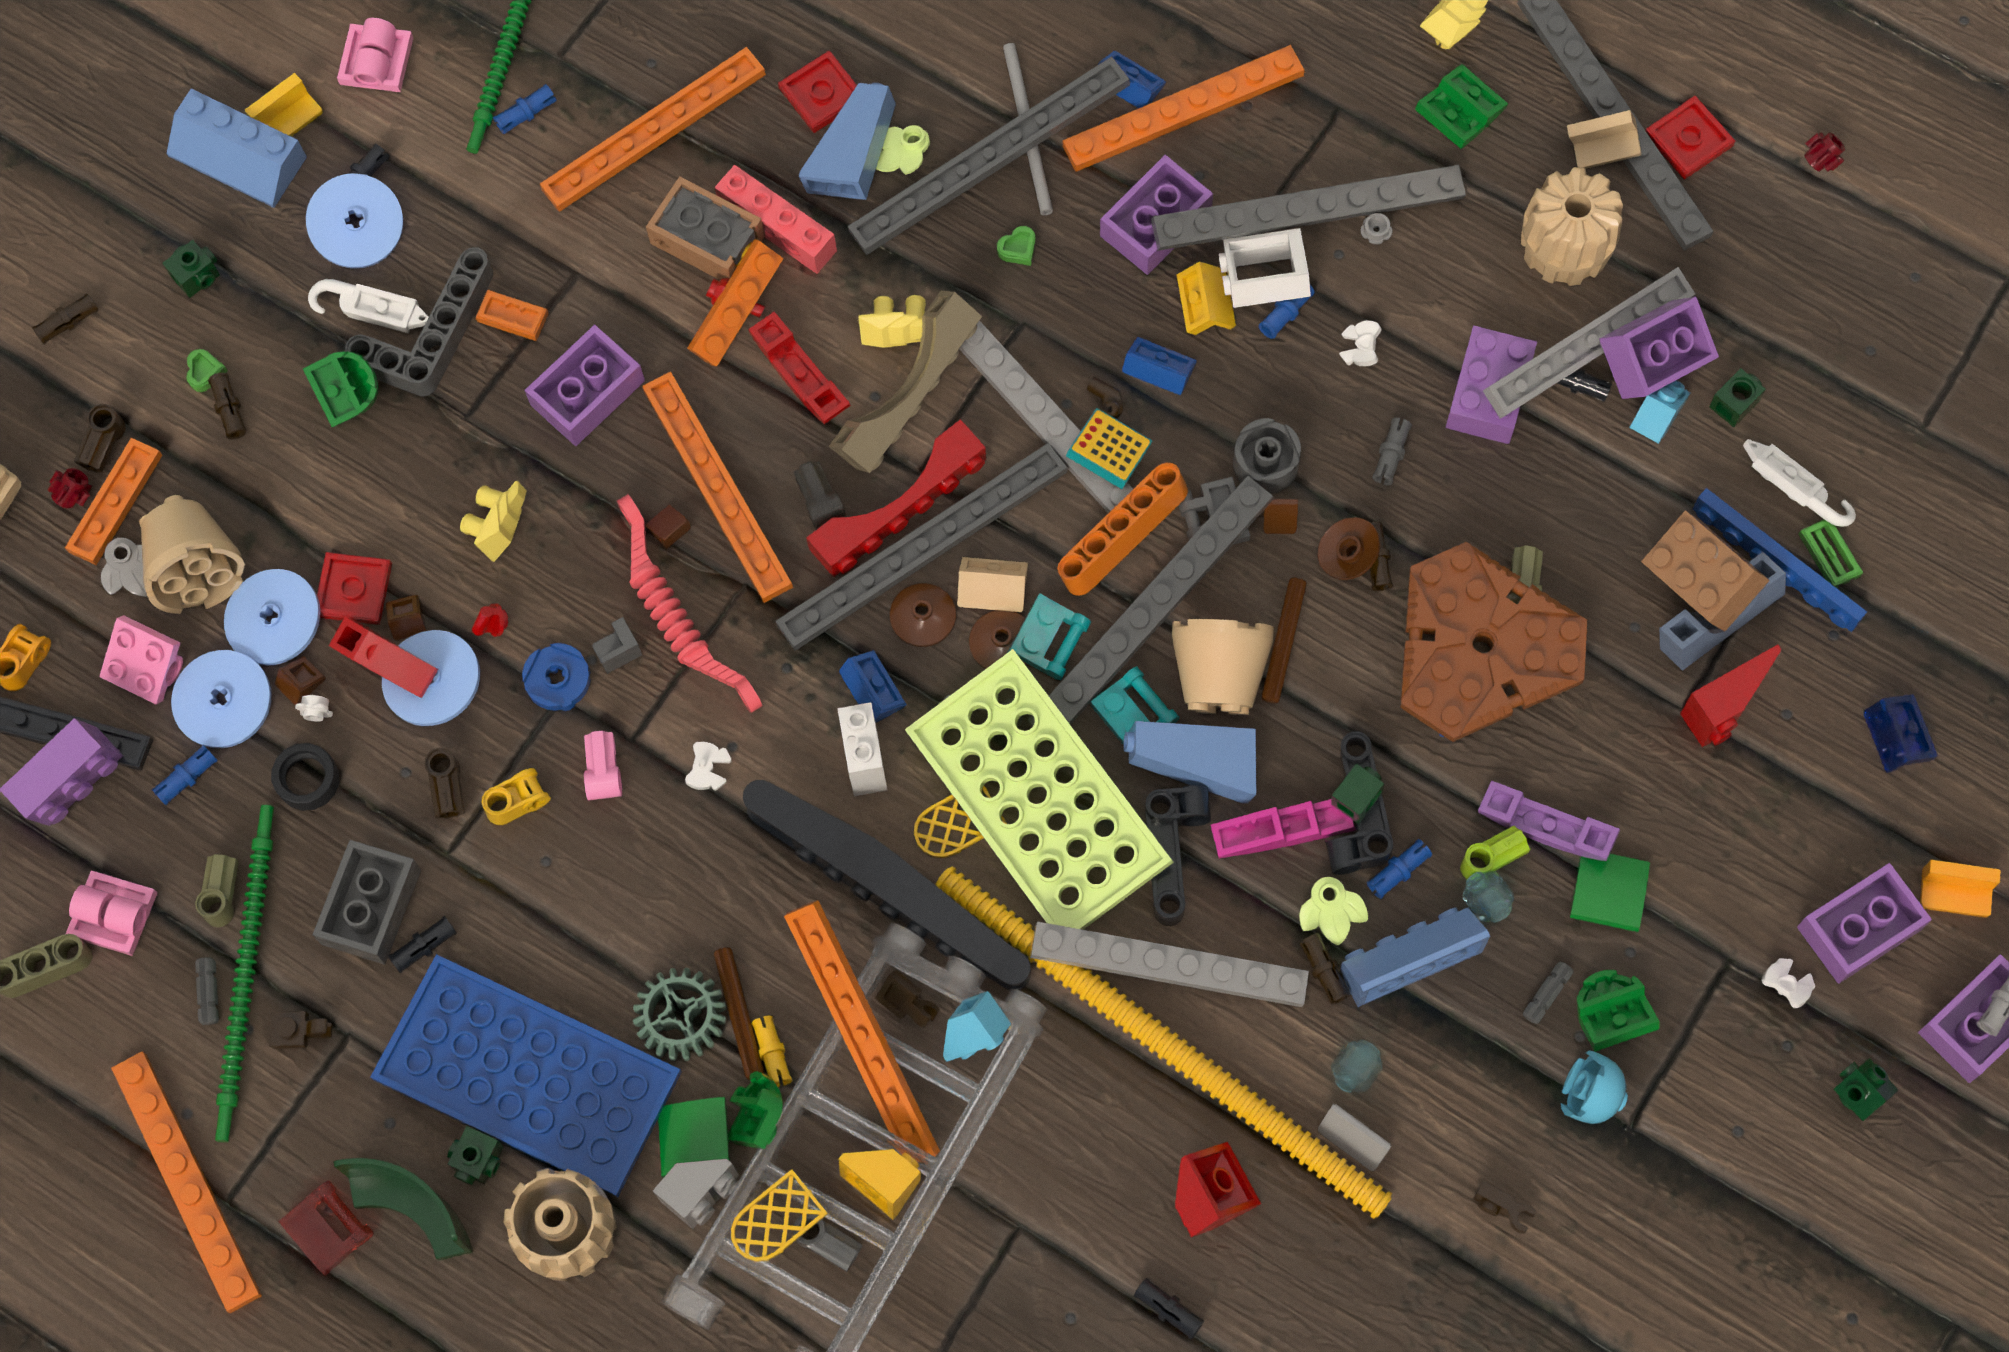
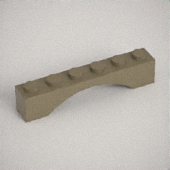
M941 290L922 316V337L919 352L913 369L904 384L892 398L879 408L861 417L847 420L829 447L856 470L870 473L882 463L884 459L883 454L890 444L896 442L902 435V428L905 423L920 410L921 401L925 395L938 385L943 370L956 360L959 354L958 349L963 342L972 337L976 332L977 323L982 316L957 293Z

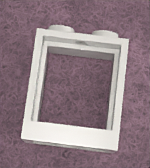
M1300 228L1223 240L1225 253H1219L1221 273H1228L1227 276H1222L1225 296L1231 295L1233 308L1311 296L1309 272ZM1284 259L1291 260L1292 273L1238 280L1237 266Z
M871 702L837 708L854 796L887 791Z

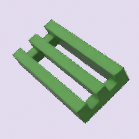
M1822 520L1799 532L1798 535L1823 577L1834 587L1838 588L1839 585H1844L1850 582L1851 579H1857L1862 576V569L1835 525ZM1825 528L1850 572L1846 573L1821 529ZM1812 533L1816 538L1817 542L1819 543L1820 547L1822 548L1823 552L1825 553L1826 557L1828 558L1829 562L1831 563L1832 567L1834 568L1835 572L1837 573L1838 577L1835 575L1834 571L1832 570L1831 566L1829 565L1828 561L1826 560L1825 556L1823 555L1822 551L1820 550L1819 546L1817 545L1816 541L1811 535Z

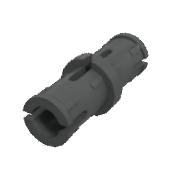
M1392 418L1386 441L1380 445L1379 453L1381 455L1375 473L1372 476L1373 480L1381 484L1384 475V485H1392L1399 460L1404 458V445L1412 427V424L1403 419L1400 428V418Z

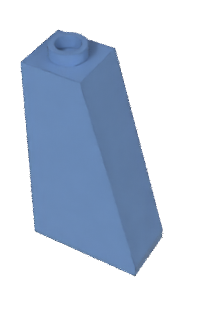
M858 83L800 170L799 178L807 193L867 199L896 105L889 86L880 83Z
M1135 721L1129 732H1125L1124 752H1129V764L1189 785L1206 786L1209 792L1240 803H1249L1256 795V729Z

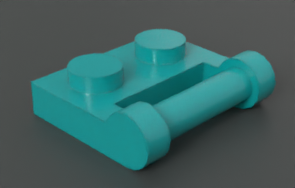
M1039 593L1008 652L1013 649L1023 662L1054 679L1062 680L1066 672L1064 667L1083 632H1087L1091 620L1082 614L1074 613ZM1063 621L1071 627L1053 661H1049L1044 656Z
M1138 666L1129 670L1123 678L1091 701V707L1123 746L1125 732H1129L1135 721L1150 722L1126 693L1132 686L1158 716L1159 720L1156 722L1175 724L1180 718L1173 709L1169 710L1147 684L1143 679L1144 674Z

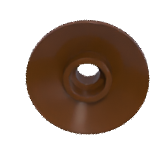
M1352 517L1336 522L1324 533L1318 546V561L1321 568L1329 576L1338 580H1350L1363 575L1373 566L1379 555L1381 545L1379 533L1370 522L1362 518ZM1356 550V552L1352 556H1350L1351 552Z
M927 583L914 584L903 589L895 597L890 608V622L895 634L905 643L916 647H929L940 643L951 633L956 621L955 605L949 594L942 588ZM919 607H926L928 612L925 615H919L916 613V610Z
M995 610L983 615L976 621L970 632L969 646L973 658L982 668L987 669L1007 654L1025 617L1017 612ZM1000 633H1005L1008 635V639L1004 642H999L996 636Z

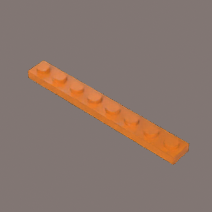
M1289 45L1062 140L1063 148L1074 170L1077 172L1304 76L1305 70L1292 46Z
M745 47L541 182V190L559 212L765 76L764 67L751 51Z
M671 371L643 385L642 388L763 603L792 589V582Z
M819 900L788 912L784 915V918L899 1154L902 1155L905 1152L918 1163L935 1157L940 1152L938 1145Z
M142 1051L113 1066L111 1069L226 1311L232 1313L260 1298L262 1295L146 1053Z

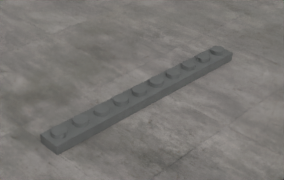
M1518 0V6L1594 119L1631 110L1557 0ZM1632 112L1636 119L1641 155L1625 159L1623 162L1685 251L1710 238L1714 231Z
M1111 56L847 226L850 234L864 253L868 255L1130 86V79Z
M1459 165L1158 215L1153 216L1151 223L1157 250L1160 251L1463 199L1466 193Z
M1047 443L776 620L777 627L794 651H796L1066 474L1067 466L1051 445Z
M1247 476L1049 695L1070 725L1271 503L1273 496L1252 478ZM1031 715L1027 722L1032 727L1035 723V718Z

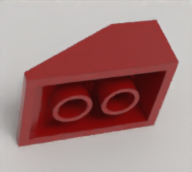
M1778 644L1691 693L1680 715L1702 747L1711 742L1715 746L1719 745L1732 736L1730 731L1738 726L1737 721L1781 652L1782 649Z

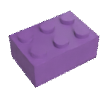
M1164 155L1100 219V237L1148 275L1174 249L1157 250L1151 223L1153 216L1211 207L1213 193L1168 156Z
M1697 297L1672 300L1599 338L1622 399L1646 397L1719 357Z
M594 325L524 391L530 405L574 446H577L644 383L645 379L641 366Z
M1473 325L1446 428L1510 444L1520 407L1500 419L1483 393V390L1532 360L1537 342Z
M74 718L0 788V791L26 819L48 826L57 824L66 817L69 812L68 808L76 800L80 801L92 792V785L100 777L108 776L117 768V761L123 755L97 727Z
M1888 863L1806 916L1797 928L1839 984L1920 932L1932 919L1893 866Z
M2001 954L1918 1032L1968 1083H1971L2009 1048V1017L1997 1036L1989 1035L1977 1026L1978 1020L1992 1001V994L2003 986L2009 976V962Z

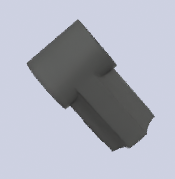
M807 1214L806 1223L813 1221L818 1215ZM802 1215L795 1220L794 1226H801ZM822 1219L816 1223L820 1229L816 1238L807 1240L801 1236L796 1240L801 1247L810 1249L845 1272L852 1266L863 1247L862 1244Z

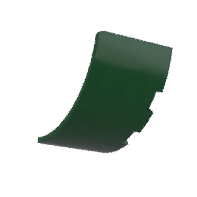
M348 1158L334 1161V1167L349 1178L355 1209L385 1208L408 1216L425 1232L433 1247L435 1258L438 1261L473 1252L466 1229L456 1212L438 1193L413 1173L400 1166L376 1159Z

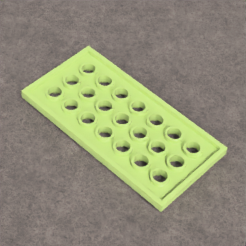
M1013 649L905 729L1046 923L1084 930L1174 863ZM1006 688L1013 689L1015 691L1014 700L1007 705L1000 704L998 702L999 692ZM979 708L987 710L988 718L983 724L975 725L971 723L970 718L973 711ZM1030 714L1034 716L1035 723L1030 730L1022 731L1017 728V721L1022 715ZM953 728L960 730L961 738L958 743L954 745L944 743L943 738L946 731ZM998 734L1005 735L1008 740L1006 747L1001 751L992 750L990 748L991 739ZM1044 740L1054 743V751L1048 757H1041L1036 752L1038 744ZM969 755L980 757V765L974 771L963 769V761ZM1019 760L1026 762L1027 771L1023 776L1012 777L1010 775L1009 768L1013 762ZM1065 766L1071 767L1074 770L1073 779L1065 784L1059 783L1056 780L1057 771ZM988 781H996L1000 785L998 794L992 798L984 797L982 794V788ZM1043 787L1046 789L1047 796L1042 803L1033 804L1029 801V793L1033 788ZM1082 793H1090L1094 796V803L1087 810H1080L1076 807V799ZM1009 807H1015L1019 810V818L1013 824H1005L1001 818L1003 811ZM1056 813H1061L1067 819L1064 828L1058 831L1050 829L1048 825L1050 817ZM1101 820H1111L1114 823L1113 832L1106 837L1097 835L1096 825ZM1027 834H1036L1039 837V844L1032 851H1025L1021 847V841ZM1075 840H1082L1087 846L1086 852L1080 857H1072L1068 853L1069 845ZM1123 846H1129L1134 850L1133 859L1126 864L1116 861V852ZM1049 860L1056 861L1059 865L1058 873L1052 878L1043 877L1041 874L1042 865ZM1094 867L1106 869V879L1100 884H1092L1088 880V874ZM1068 887H1074L1079 892L1078 900L1072 905H1065L1061 902V893Z

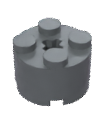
M1263 418L1247 424L1240 432L1234 449L1233 468L1239 482L1242 483L1249 476L1270 494L1286 489L1294 482L1298 473L1301 455L1299 437L1290 426L1275 422L1274 419Z

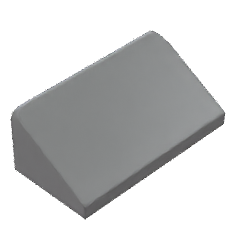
M1337 1104L1331 1106L1318 1127V1132L1370 1171L1377 1169L1391 1148L1390 1143Z

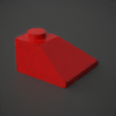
M1228 1142L1185 1155L1181 1158L1175 1207L1191 1237L1211 1231L1261 1204Z

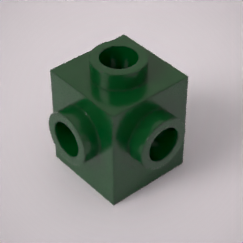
M194 240L178 247L173 255L162 263L170 277L189 298L201 289L210 287L215 279L220 276L214 265L218 261L214 254L206 246L201 249Z
M1870 1058L1860 1066L1855 1061L1839 1074L1843 1081L1833 1089L1839 1095L1842 1104L1846 1108L1853 1110L1862 1121L1899 1091L1889 1080L1886 1071L1881 1066L1874 1064Z
M466 1126L460 1140L455 1139L448 1151L447 1158L450 1160L447 1165L456 1171L453 1176L456 1179L469 1185H473L475 1180L485 1185L488 1177L493 1178L500 1167L501 1159L498 1157L504 1146L498 1140Z

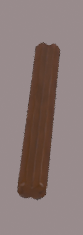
M1292 577L1289 579L1262 693V700L1268 703L1277 704L1280 700L1307 584L1305 580Z
M724 947L714 951V957L746 1078L750 1080L751 1073L759 1071L764 1074L733 951L730 947Z

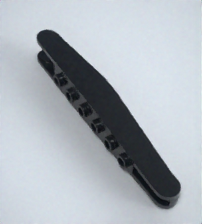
M765 780L752 781L745 787L743 801L749 818L755 824L796 850L795 854L801 860L810 865L814 862L824 869L822 872L836 883L842 881L851 887L850 891L859 899L865 902L868 900L879 906L878 910L889 919L895 921L898 918L907 924V930L914 936L922 940L927 937L936 943L934 947L941 954L950 959L956 956L1003 988L1010 991H1018L1029 983L1031 978L1030 963L1023 953L1005 942L874 837Z

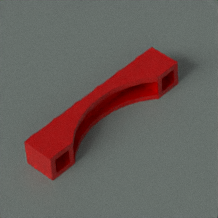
M960 419L935 438L932 454L924 471L914 485L901 497L887 506L868 514L831 518L806 537L809 550L833 578L840 572L842 574L847 573L856 565L858 558L866 552L870 554L876 551L883 543L884 538L892 532L896 534L907 526L908 520L915 514H923L929 510L937 497L943 493H951L959 485V480L967 474L973 475L977 473L985 464V446Z

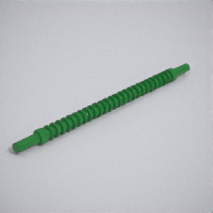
M514 0L510 3L512 9H509L507 12L509 16L505 18L506 24L502 27L504 32H501V40L497 42L499 46L495 49L497 55L492 57L494 63L490 64L491 71L487 73L489 78L485 80L486 86L482 88L484 94H481L479 97L482 102H478V109L475 110L472 118L474 126L466 148L470 153L477 154L479 152L486 128L492 124V113L496 111L494 106L498 104L497 98L501 96L499 90H502L504 87L501 82H505V74L509 72L507 68L511 65L509 59H512L514 56L512 51L516 50L515 44L519 41L517 36L521 34L519 28L524 26L522 21L526 19L525 13L529 10L527 5L531 4V0Z
M261 805L257 836L252 839L251 844L254 854L250 855L253 863L249 864V868L252 869V872L247 874L251 881L246 883L250 890L245 892L248 901L243 903L247 907V910L242 912L246 919L241 921L244 929L239 931L243 935V939L238 940L242 947L237 950L240 958L235 960L239 967L234 969L238 976L233 978L236 986L232 988V992L235 993V996L230 998L234 1005L229 1007L233 1014L228 1016L231 1025H228L226 1029L230 1031V1034L226 1035L225 1039L229 1043L224 1046L227 1054L222 1056L226 1063L221 1065L225 1072L219 1076L223 1083L219 1084L218 1088L222 1091L217 1094L216 1105L219 1106L215 1141L229 1142L233 1108L238 1106L239 1096L235 1093L240 1090V1087L236 1083L241 1080L238 1072L243 1070L239 1062L244 1060V1057L240 1056L241 1052L245 1051L242 1042L247 1041L243 1033H246L248 1028L244 1024L249 1022L246 1014L251 1011L247 1004L252 1002L248 995L253 993L250 985L255 982L251 975L256 973L252 966L257 964L254 956L258 955V951L255 950V947L260 945L256 937L261 936V933L257 929L262 926L259 918L264 916L260 912V909L265 907L261 900L266 898L263 890L267 889V885L264 881L269 879L265 871L270 870V867L266 863L271 860L268 853H271L273 850V840L270 839L274 807L271 805Z

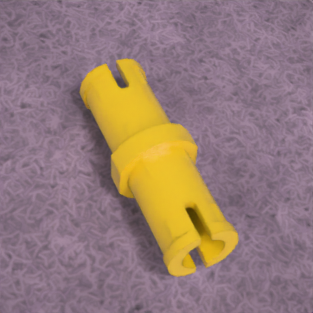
M768 1015L763 1016L766 1028H763L760 1018L753 1020L751 1024L760 1050H758L760 1059L765 1063L768 1076L779 1088L780 1081L778 1076H781L784 1086L792 1082V1077L790 1076L784 1056L785 1048L778 1038L773 1016Z

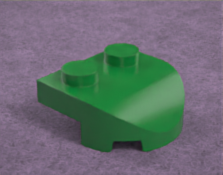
M352 351L335 352L303 368L331 427L340 425L366 412L377 399L378 382L374 370L369 362L358 353Z
M1603 970L1590 975L1584 980L1583 987L1577 995V1014L1580 1026L1594 1052L1660 1029L1659 1019L1645 996V986L1637 977L1632 976V978L1618 975L1616 970Z
M755 1071L750 1074L751 1083L746 1088L738 1086L730 1099V1102L741 1108L728 1133L730 1142L739 1146L765 1149L773 1141L777 1133L776 1124L782 1113L783 1101L776 1083L767 1075Z

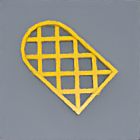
M983 786L982 790L986 797L992 798L986 787ZM953 795L924 810L918 816L914 825V837L917 846L925 854L934 858H946L955 855L984 838L979 831L969 829L971 819L965 811L957 809L959 803L956 799L953 808L942 806L955 798ZM935 810L932 820L923 818L929 812ZM939 810L951 812L948 824L936 821ZM955 814L967 817L965 828L953 825ZM1001 816L1002 822L1007 824L1004 817ZM920 822L931 824L928 835L918 833ZM935 825L947 828L944 839L932 837ZM951 829L963 832L960 843L948 841ZM967 834L977 836L965 843ZM919 838L926 840L925 846L920 843ZM930 841L942 844L940 853L928 850ZM947 845L956 847V849L945 853Z
M791 1169L739 1212L734 1218L731 1227V1240L737 1252L744 1258L755 1262L768 1261L782 1253L828 1213L813 1196L812 1191L804 1185ZM789 1178L788 1190L776 1189ZM794 1178L804 1191L792 1190ZM774 1193L787 1194L786 1207L773 1206ZM769 1194L768 1206L757 1205L758 1202ZM792 1195L805 1196L803 1209L790 1208ZM809 1197L820 1210L808 1209ZM754 1209L767 1210L766 1223L753 1222ZM750 1210L749 1221H739ZM772 1211L785 1212L784 1225L771 1224ZM790 1212L803 1213L801 1226L788 1225ZM807 1214L819 1215L806 1225ZM737 1225L748 1226L746 1239L736 1238L735 1230ZM752 1227L765 1228L764 1241L751 1240ZM770 1228L783 1230L781 1243L768 1241ZM787 1230L799 1231L786 1242ZM737 1243L746 1244L745 1253L739 1248ZM750 1244L763 1246L762 1257L749 1255ZM768 1246L780 1247L775 1252L767 1255Z

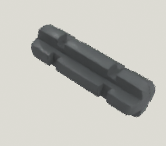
M211 957L199 958L195 962L196 973L199 975L196 978L197 1005L201 1007L198 1009V1021L202 1025H212L219 1021L218 1009L215 1007L218 1005L217 978L213 975L216 973V962Z
M1558 962L1550 973L1552 976L1546 978L1532 1000L1534 1002H1530L1524 1010L1523 1016L1530 1022L1538 1024L1545 1015V1010L1550 1008L1563 989V983L1566 984L1574 970L1566 963Z

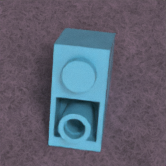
M1676 380L1646 396L1629 428L1659 444L1691 392L1685 390V386Z
M988 991L963 1000L948 1019L943 1052L946 1062L959 1057L967 1059L979 1050L986 1048L989 1051L1003 1042V1034L1009 1028L1011 1022Z

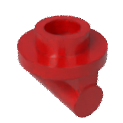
M498 603L483 606L472 626V632L477 636H481L484 633H491L494 637L501 636L504 629L508 626L507 612Z

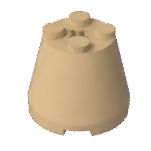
M180 495L169 496L165 499L164 504L154 508L140 519L143 584L149 601L159 610L181 614L182 608H191L204 604L205 609H208L226 600L242 584L241 575L245 563L240 551L200 503L183 499Z
M1188 619V625L1181 624V621H1173L1172 640L1184 701L1188 705V710L1202 714H1216V708H1221V711L1229 712L1232 715H1249V708H1253L1273 643L1274 627L1262 623H1255V627H1252L1248 623L1236 620Z

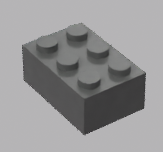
M349 840L312 935L323 946L385 965L421 873V868L412 858Z

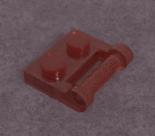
M329 1180L322 1183L278 1221L325 1276L355 1249L365 1244L374 1234L372 1229L367 1224L363 1225L335 1193L337 1188ZM325 1202L352 1234L345 1241L341 1239L316 1209L320 1203Z

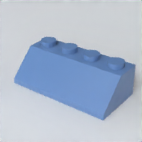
M192 88L174 113L166 153L168 157L275 208L307 158L297 139Z
M1452 908L1441 913L1438 916L1439 920L1429 925L1425 921L1419 922L1408 928V934L1397 939L1394 935H1390L1379 940L1376 943L1377 947L1367 952H1364L1363 949H1358L1347 954L1344 957L1346 961L1342 962L1340 972L1357 1007H1360L1482 953L1490 938L1487 929L1469 908L1458 911L1457 908Z

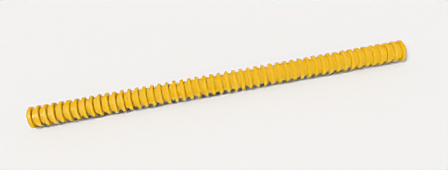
M955 867L947 868L941 874L935 885L980 922L984 923L990 930H994L995 934L999 937L1002 936L1005 942H1010L1012 947L1019 949L1021 953L1027 955L1029 962L1033 963L1035 961L1037 968L1046 969L1045 974L1048 976L1054 975L1053 979L1056 982L1062 981V986L1065 989L1070 987L1073 995L1078 993L1081 1001L1087 1000L1089 1007L1093 1008L1095 1006L1097 1008V1013L1106 1014L1105 1018L1108 1021L1114 1020L1116 1027L1122 1026V1031L1125 1034L1130 1032L1132 1034L1131 1038L1133 1040L1139 1039L1141 1046H1149V1052H1157V1057L1160 1060L1165 1058L1168 1066L1173 1064L1177 1073L1182 1071L1185 1079H1193V1085H1201V1090L1204 1093L1209 1091L1212 1099L1217 1097L1220 1105L1226 1104L1228 1111L1232 1112L1234 1110L1237 1112L1236 1117L1239 1119L1245 1118V1123L1248 1126L1253 1124L1256 1132L1261 1130L1264 1133V1138L1270 1137L1273 1139L1272 1144L1281 1145V1150L1283 1152L1289 1151L1292 1159L1295 1157L1300 1159L1298 1162L1300 1165L1304 1163L1308 1165V1171H1316V1177L1319 1179L1324 1177L1326 1179L1325 1183L1327 1185L1332 1183L1335 1186L1334 1190L1336 1192L1341 1190L1344 1192V1198L1348 1199L1350 1197L1353 1199L1352 1204L1355 1206L1360 1204L1363 1212L1368 1210L1371 1213L1370 1217L1372 1219L1379 1217L1392 1199L1391 1192H1383V1186L1380 1184L1375 1186L1372 1178L1367 1180L1364 1177V1172L1358 1173L1355 1171L1356 1166L1353 1164L1351 1166L1347 1165V1160L1345 1158L1339 1159L1336 1151L1333 1153L1328 1151V1145H1320V1139H1312L1309 1131L1304 1133L1301 1125L1295 1126L1292 1124L1293 1119L1289 1118L1287 1120L1284 1118L1285 1113L1282 1111L1276 1112V1107L1273 1104L1269 1107L1266 1104L1267 1100L1265 1098L1261 1100L1257 1098V1092H1249L1247 1085L1241 1086L1238 1078L1233 1080L1230 1072L1224 1073L1222 1071V1066H1214V1060L1211 1058L1206 1060L1203 1052L1198 1054L1195 1046L1189 1047L1187 1040L1183 1039L1181 1041L1178 1039L1179 1034L1176 1032L1174 1034L1170 1033V1028L1168 1026L1162 1027V1022L1159 1019L1154 1021L1151 1013L1147 1015L1143 1013V1007H1135L1136 1003L1133 1000L1127 1001V996L1124 993L1119 995L1116 987L1111 989L1108 981L1102 982L1100 980V975H1092V969L1030 958L1034 937L1033 926L1030 923L1025 925L1022 917L1016 918L1014 911L1008 912L1006 905H999L998 899L990 898V893L987 891L981 892L982 888L979 885L973 886V881L971 879L965 880L963 873L957 874Z

